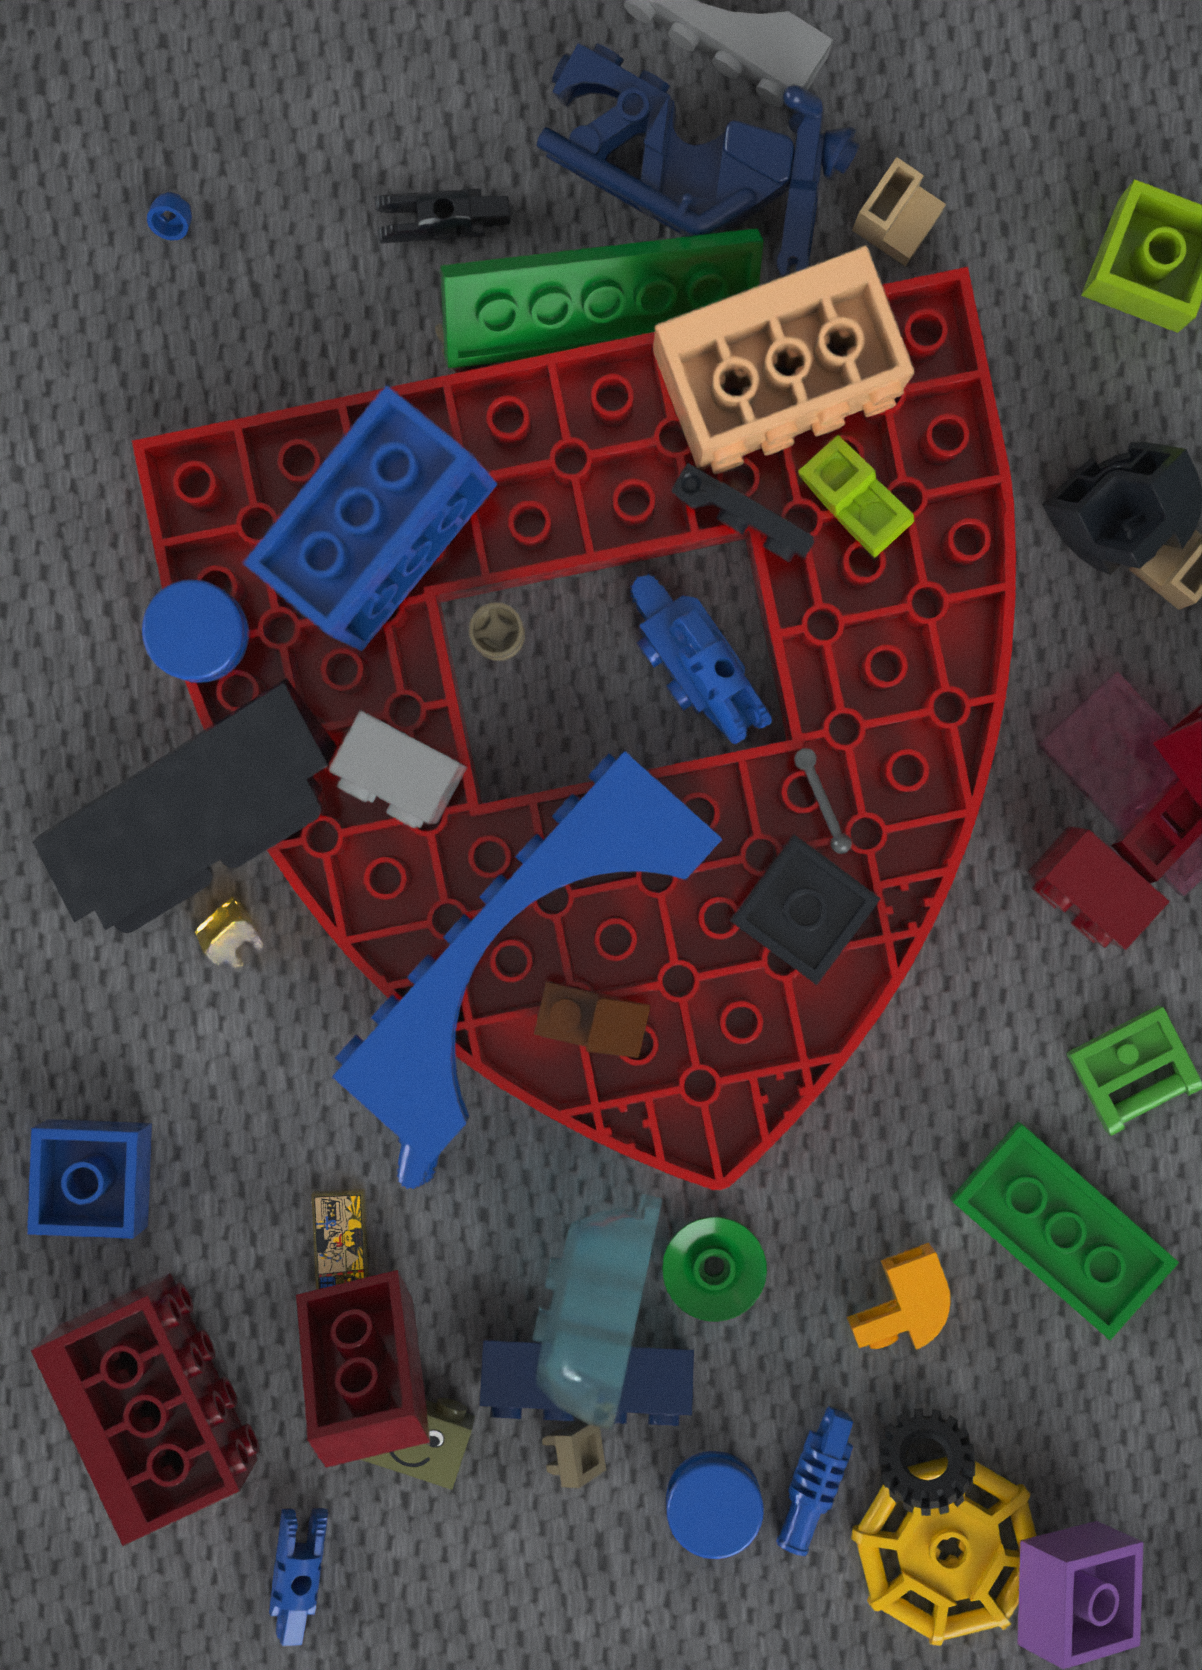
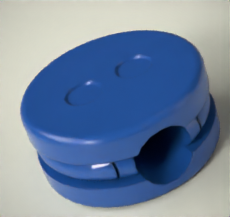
M183 580L165 587L151 600L143 617L142 637L148 655L161 670L185 681L206 683L226 676L240 663L248 647L249 625L244 610L229 593L206 581Z
M706 1451L695 1454L676 1468L666 1489V1512L671 1532L686 1550L697 1556L708 1559H723L736 1555L752 1543L760 1530L764 1507L759 1483L753 1471L734 1455L720 1451Z

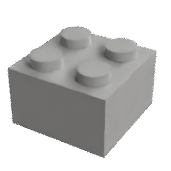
M360 711L329 771L341 777L337 785L340 789L365 802L367 800L374 802L376 796L391 803L386 811L387 814L414 828L416 826L421 828L424 822L438 824L467 767L375 717Z

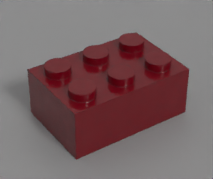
M394 1270L297 1294L296 1302L307 1441L325 1468L430 1443L414 1303L399 1271Z

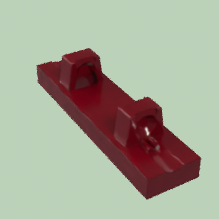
M1176 776L1111 846L1150 884L1157 882L1202 834V809L1178 776ZM1161 815L1174 827L1177 833L1160 817Z

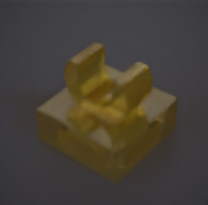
M233 896L195 930L203 953L217 966L225 959L233 967L240 968L243 966L242 958L235 951L243 942L252 943L258 950L264 946L248 911Z

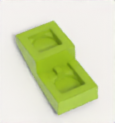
M839 435L798 471L799 476L819 500L874 558L914 523L913 513L876 479L875 470Z

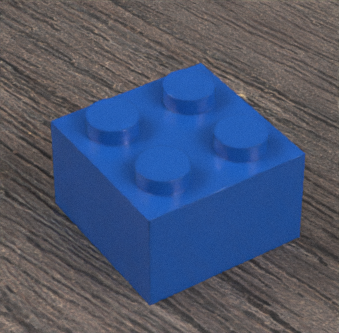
M48 1119L32 1127L27 1234L134 1239L147 1228L152 1123Z

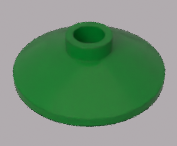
M709 1216L686 1224L672 1237L664 1253L662 1273L669 1296L682 1311L699 1320L721 1322L740 1316L754 1305L760 1297L766 1282L767 1263L760 1242L747 1227L730 1218ZM716 1256L723 1261L724 1266L719 1273L710 1274L705 1271L704 1262L709 1257Z

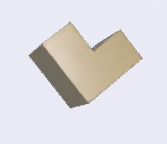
M896 157L860 210L852 231L906 266L941 215L946 204L919 186L924 177L923 174Z
M1195 530L1183 549L1163 545L1156 555L1140 569L1130 567L1129 570L1178 610L1196 604L1202 597V534Z

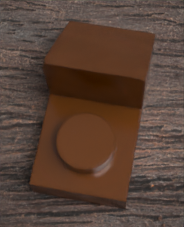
M546 981L534 1035L585 1046L588 1052L639 1058L651 1005Z

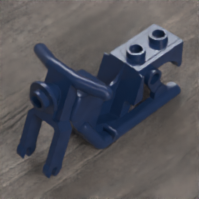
M577 43L572 55L569 53L564 54L552 77V83L556 84L552 92L562 105L569 107L576 98L589 94L610 96L617 99V105L590 124L575 128L571 132L569 139L545 127L538 138L536 146L547 153L546 157L683 237L730 232L789 190L782 246L777 258V267L782 278L791 275L790 268L793 265H797V272L811 267L809 262L817 212L821 169L823 168L824 176L830 178L836 170L844 174L860 144L853 141L856 129L853 127L831 129L822 133L824 114L822 101L818 96L799 85L788 86L784 91V102L787 106L797 111L789 119V128L797 134L796 147L792 139L787 135L736 120L730 121L725 127V132L716 139L704 144L692 145L682 141L675 132L676 106L671 95L667 94L670 86L665 81L646 70H642L639 77L621 67L624 62L621 56L596 43L593 51ZM635 136H645L643 141L645 149L641 181L607 162L609 154Z

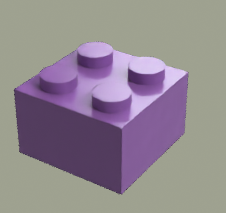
M1098 1521L1020 1540L1017 1645L1062 1669L1140 1646L1143 1541Z

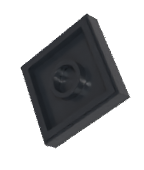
M793 834L730 918V921L817 985L881 898Z

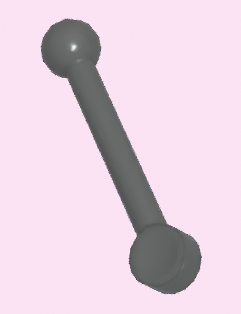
M807 748L801 749L795 755V765L800 770L805 771L832 834L831 848L836 853L844 854L852 846L851 838L847 834L842 833L815 770V753Z

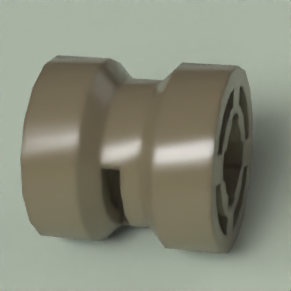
M489 603L480 607L473 614L469 623V636L474 647L485 658L493 661H505L513 658L522 649L525 642V628L519 614L512 607L503 603Z

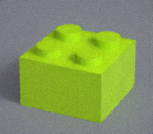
M1134 179L1117 201L1081 296L1176 333L1180 332L1196 317L1202 302V205Z

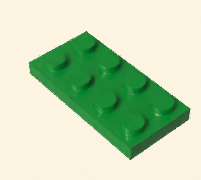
M1019 1121L950 1198L957 1207L1109 1340L1118 1333L1179 1264L1172 1255Z

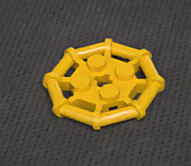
M942 1457L907 1467L917 1478L932 1480L944 1473L948 1465L947 1457ZM975 1461L973 1484L999 1499L989 1509L966 1497L964 1493V1502L958 1507L954 1503L949 1504V1512L940 1515L939 1508L931 1509V1516L921 1515V1508L914 1507L912 1513L907 1512L895 1533L881 1531L897 1504L890 1497L888 1487L885 1488L883 1484L860 1524L852 1528L851 1539L857 1543L870 1594L867 1598L869 1605L874 1611L882 1610L929 1638L931 1645L941 1646L943 1640L999 1626L1004 1630L1012 1624L1009 1619L1019 1604L1020 1540L1037 1536L1028 1503L1030 1492L1023 1484L1015 1485ZM1009 1516L1011 1517L1019 1548L1016 1550L1004 1549L999 1535L998 1524ZM950 1537L957 1538V1545L962 1550L961 1554L958 1557L949 1555L945 1561L939 1559L938 1557L941 1552L937 1546L939 1542L948 1540ZM879 1548L896 1550L901 1574L891 1582L887 1581ZM1003 1567H1015L997 1598L994 1599L989 1591ZM912 1590L934 1603L933 1612L930 1615L901 1596ZM967 1598L971 1602L980 1600L985 1606L947 1616L948 1608L956 1606V1601Z

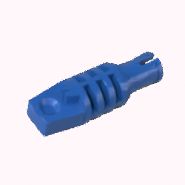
M830 1406L827 1407L818 1431L810 1430L802 1454H800L797 1468H795L792 1481L789 1484L788 1498L792 1502L776 1542L782 1549L795 1555L806 1556L808 1554V1548L820 1515L827 1513L832 1508L834 1497L839 1489V1483L842 1481L845 1467H847L853 1446L847 1441L853 1420L845 1411Z

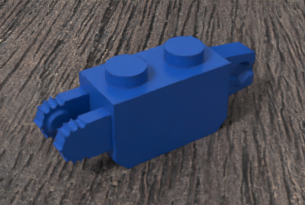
M649 573L641 577L637 576L633 585L630 586V594H632L630 598L633 599L632 603H636V609L645 620V622L639 625V631L643 636L642 639L636 642L639 649L653 668L662 663L673 681L667 684L666 687L679 707L685 711L691 706L697 715L702 712L728 739L708 707L706 699L702 697L690 678L691 675L682 665L676 653L680 648L669 629L670 625L677 618L696 609L710 630L716 629L723 638L727 648L732 652L742 668L743 673L745 672V666L698 598L682 595L673 601L663 585L658 584L659 580H656L655 576L651 577ZM734 697L731 698L730 701L739 713L740 719L743 720L745 729L749 728L752 725L751 722L747 719V716L743 713Z

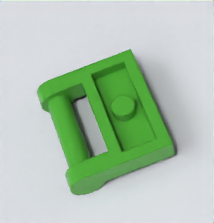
M1159 1005L1066 1052L1095 1108L1103 1128L1109 1136L1124 1130V1123L1184 1092L1189 1096L1202 1089L1200 1076L1164 1007ZM1171 1063L1173 1075L1115 1105L1113 1104L1108 1094Z

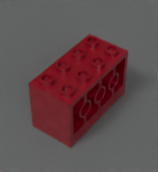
M171 1273L58 1325L31 1350L122 1546L240 1492L258 1460L256 1454L260 1451L254 1430L248 1423L242 1425L234 1410L238 1401L233 1385L227 1377L219 1378L211 1361L215 1358V1349L209 1335L203 1329L197 1331L189 1314L193 1311L191 1296L183 1283L175 1284Z

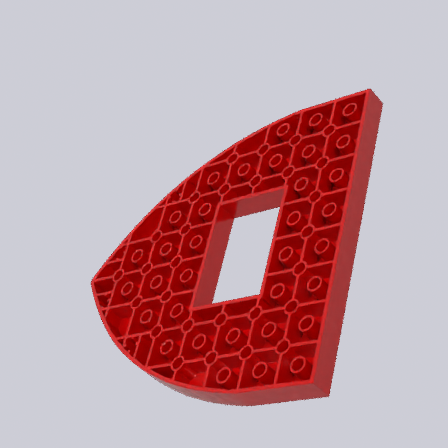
M968 267L882 284L883 291L914 370V374L903 389L904 393L895 398L896 405L869 417L865 416L863 410L844 417L845 425L823 435L815 436L813 429L800 433L793 437L795 442L793 445L773 454L764 455L762 448L742 456L743 464L726 472L713 474L712 468L702 471L814 536L813 540L815 542L806 558L803 560L794 555L790 563L762 547L766 537L750 527L742 535L716 519L720 512L718 508L713 505H707L691 509L671 492L687 463L696 467L653 353L655 332L389 387L473 455L495 480L497 486L363 651L328 635L243 564V562L383 388L132 440L162 589L183 580H202L212 583L237 600L248 620V647L242 660L234 670L226 676L211 682L194 683L185 681L203 729H207L287 678L335 742L337 748L329 765L312 775L322 788L318 798L322 804L320 816L267 851L300 899L353 964L387 998L393 994L399 1000L414 986L407 977L428 954L437 960L450 946L443 937L464 914L473 920L487 905L479 897L500 874L509 880L523 865L515 857L536 834L545 840L559 825L552 816L573 793L581 800L595 785L593 781L482 804L441 602L730 542L746 541L787 741L646 770L718 834L722 840L686 880L666 874L643 871L614 872L571 882L532 902L501 929L477 963L464 993L456 1029V1057L502 1090L549 1118L599 1144L672 1176L711 1190H723L730 1187L791 1128L828 1086L884 1012L909 972L942 908L971 838L985 793L1001 726L1012 654L1016 602V537L1011 473ZM828 349L832 354L843 357L840 352ZM775 369L779 374L783 376H793L792 373L786 369ZM733 387L723 389L728 395L742 396V392ZM837 435L875 470L876 479L914 515V523L875 558L835 518L799 476L798 471ZM360 711L375 717L467 767L438 824L424 822L421 828L417 826L414 828L387 814L386 811L391 803L376 796L374 802L368 800L365 802L337 787L341 777L329 771ZM807 748L815 753V770L842 833L847 834L851 838L852 846L844 854L836 853L831 848L832 834L805 771L800 770L795 765V755L801 749ZM793 834L881 898L817 985L730 921V918ZM546 981L650 1004L639 1058L588 1052L585 1046L534 1035Z

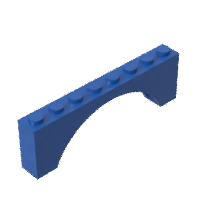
M625 751L618 759L614 758L610 753L606 755L588 776L595 785L581 800L573 793L552 816L559 825L545 840L536 834L515 857L523 864L509 880L500 874L479 897L487 904L473 920L464 914L443 937L450 944L437 960L428 954L407 977L414 984L409 992L401 1000L392 994L374 1013L371 1019L378 1026L365 1040L356 1034L335 1057L342 1066L332 1077L429 1165L466 1125L470 1117L457 1075L455 1054L456 1029L461 1003L472 973L483 953L501 929L519 912L542 896L571 882L591 876L614 872L643 871L666 874L686 880L722 840L718 834Z

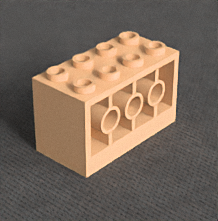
M867 246L655 326L653 353L696 467L701 471L712 468L713 474L723 473L744 463L742 456L762 448L764 455H769L786 449L795 443L794 436L813 429L815 436L834 431L845 425L844 417L863 410L866 417L884 412L896 405L895 398L904 393V387L914 374ZM828 349L840 352L843 357L832 354ZM775 369H786L790 371L793 376H783L779 374ZM733 387L740 390L742 396L728 395L723 389Z

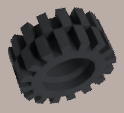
M923 1408L914 1409V1417L909 1419L905 1412L897 1416L898 1425L893 1426L890 1423L885 1429L886 1438H881L879 1443L880 1456L878 1458L881 1478L884 1487L889 1489L890 1497L896 1503L900 1499L903 1502L904 1509L911 1513L914 1507L921 1508V1515L931 1516V1509L939 1508L940 1515L947 1513L951 1503L958 1507L964 1502V1493H970L973 1487V1476L975 1477V1452L973 1444H970V1436L965 1427L960 1430L958 1428V1420L951 1415L947 1421L942 1419V1412L936 1409H932L931 1416H924ZM921 1444H932L940 1448L948 1459V1465L944 1473L932 1480H923L914 1476L906 1465L907 1456L913 1448Z

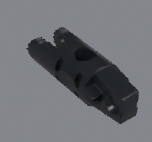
M480 188L431 191L427 193L388 194L374 197L375 210L380 211V213L418 212V223L390 224L378 228V243L380 244L485 236L484 227L509 225L511 221L508 196H481ZM442 210H446L452 213V215L446 219H441L436 216V214Z

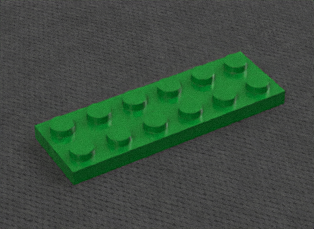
M758 228L440 265L444 356L448 369L521 360L655 332L656 325L759 287L764 240Z

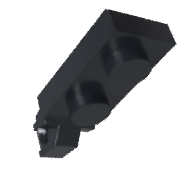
M689 463L682 470L671 490L675 496L691 509L707 505H713L718 508L720 512L716 519L742 535L750 527L765 536L766 540L762 547L789 563L794 555L804 560L815 542L813 540L814 536Z

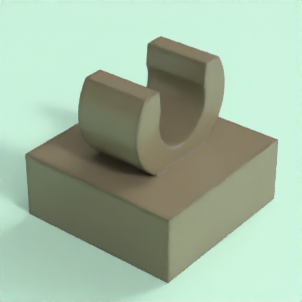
M595 1419L578 1420L567 1428L558 1429L542 1439L543 1445H553L556 1447L557 1460L547 1464L546 1469L552 1475H560L562 1487L580 1488L606 1471L599 1422H595Z

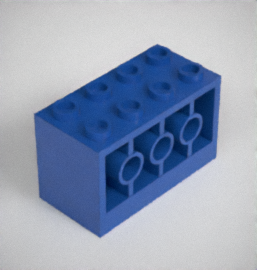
M386 385L243 564L328 635L363 651L497 486V483L473 455Z

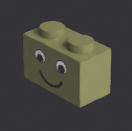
M438 1398L436 1403L425 1400L430 1443L360 1459L452 1490L472 1432L475 1416L466 1413L467 1407L452 1399Z

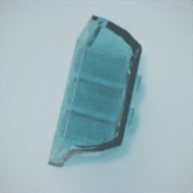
M641 1194L639 1207L600 1211L571 1223L562 1258L553 1256L551 1258L545 1288L554 1290L550 1310L541 1308L539 1310L533 1336L534 1341L542 1342L536 1371V1385L559 1409L592 1426L612 1430L616 1419L663 1199L660 1197Z

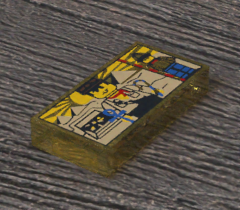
M365 1189L314 1191L311 1194L316 1290L370 1277Z

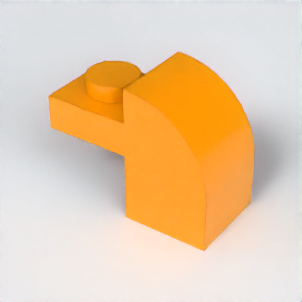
M929 1242L880 1260L895 1299L847 1317L859 1348L869 1345L870 1349H880L889 1346L899 1339L898 1334L907 1331L911 1342L917 1350L931 1342L944 1327L950 1311V1290L937 1253Z

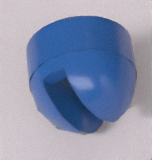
M172 192L159 195L152 202L147 214V223L150 229L157 236L171 241L180 240L185 237L192 221L190 204L183 200L179 194ZM165 211L172 212L168 219L162 215Z

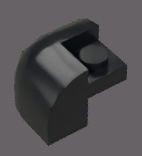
M1130 442L1127 448L1128 452L1115 455L1097 464L1093 457L1090 458L1042 505L1064 543L1080 559L1093 568L1109 575L1121 564L1140 569L1156 555L1163 545L1183 549L1195 532L1202 510V487L1197 470L1187 449L1150 442Z

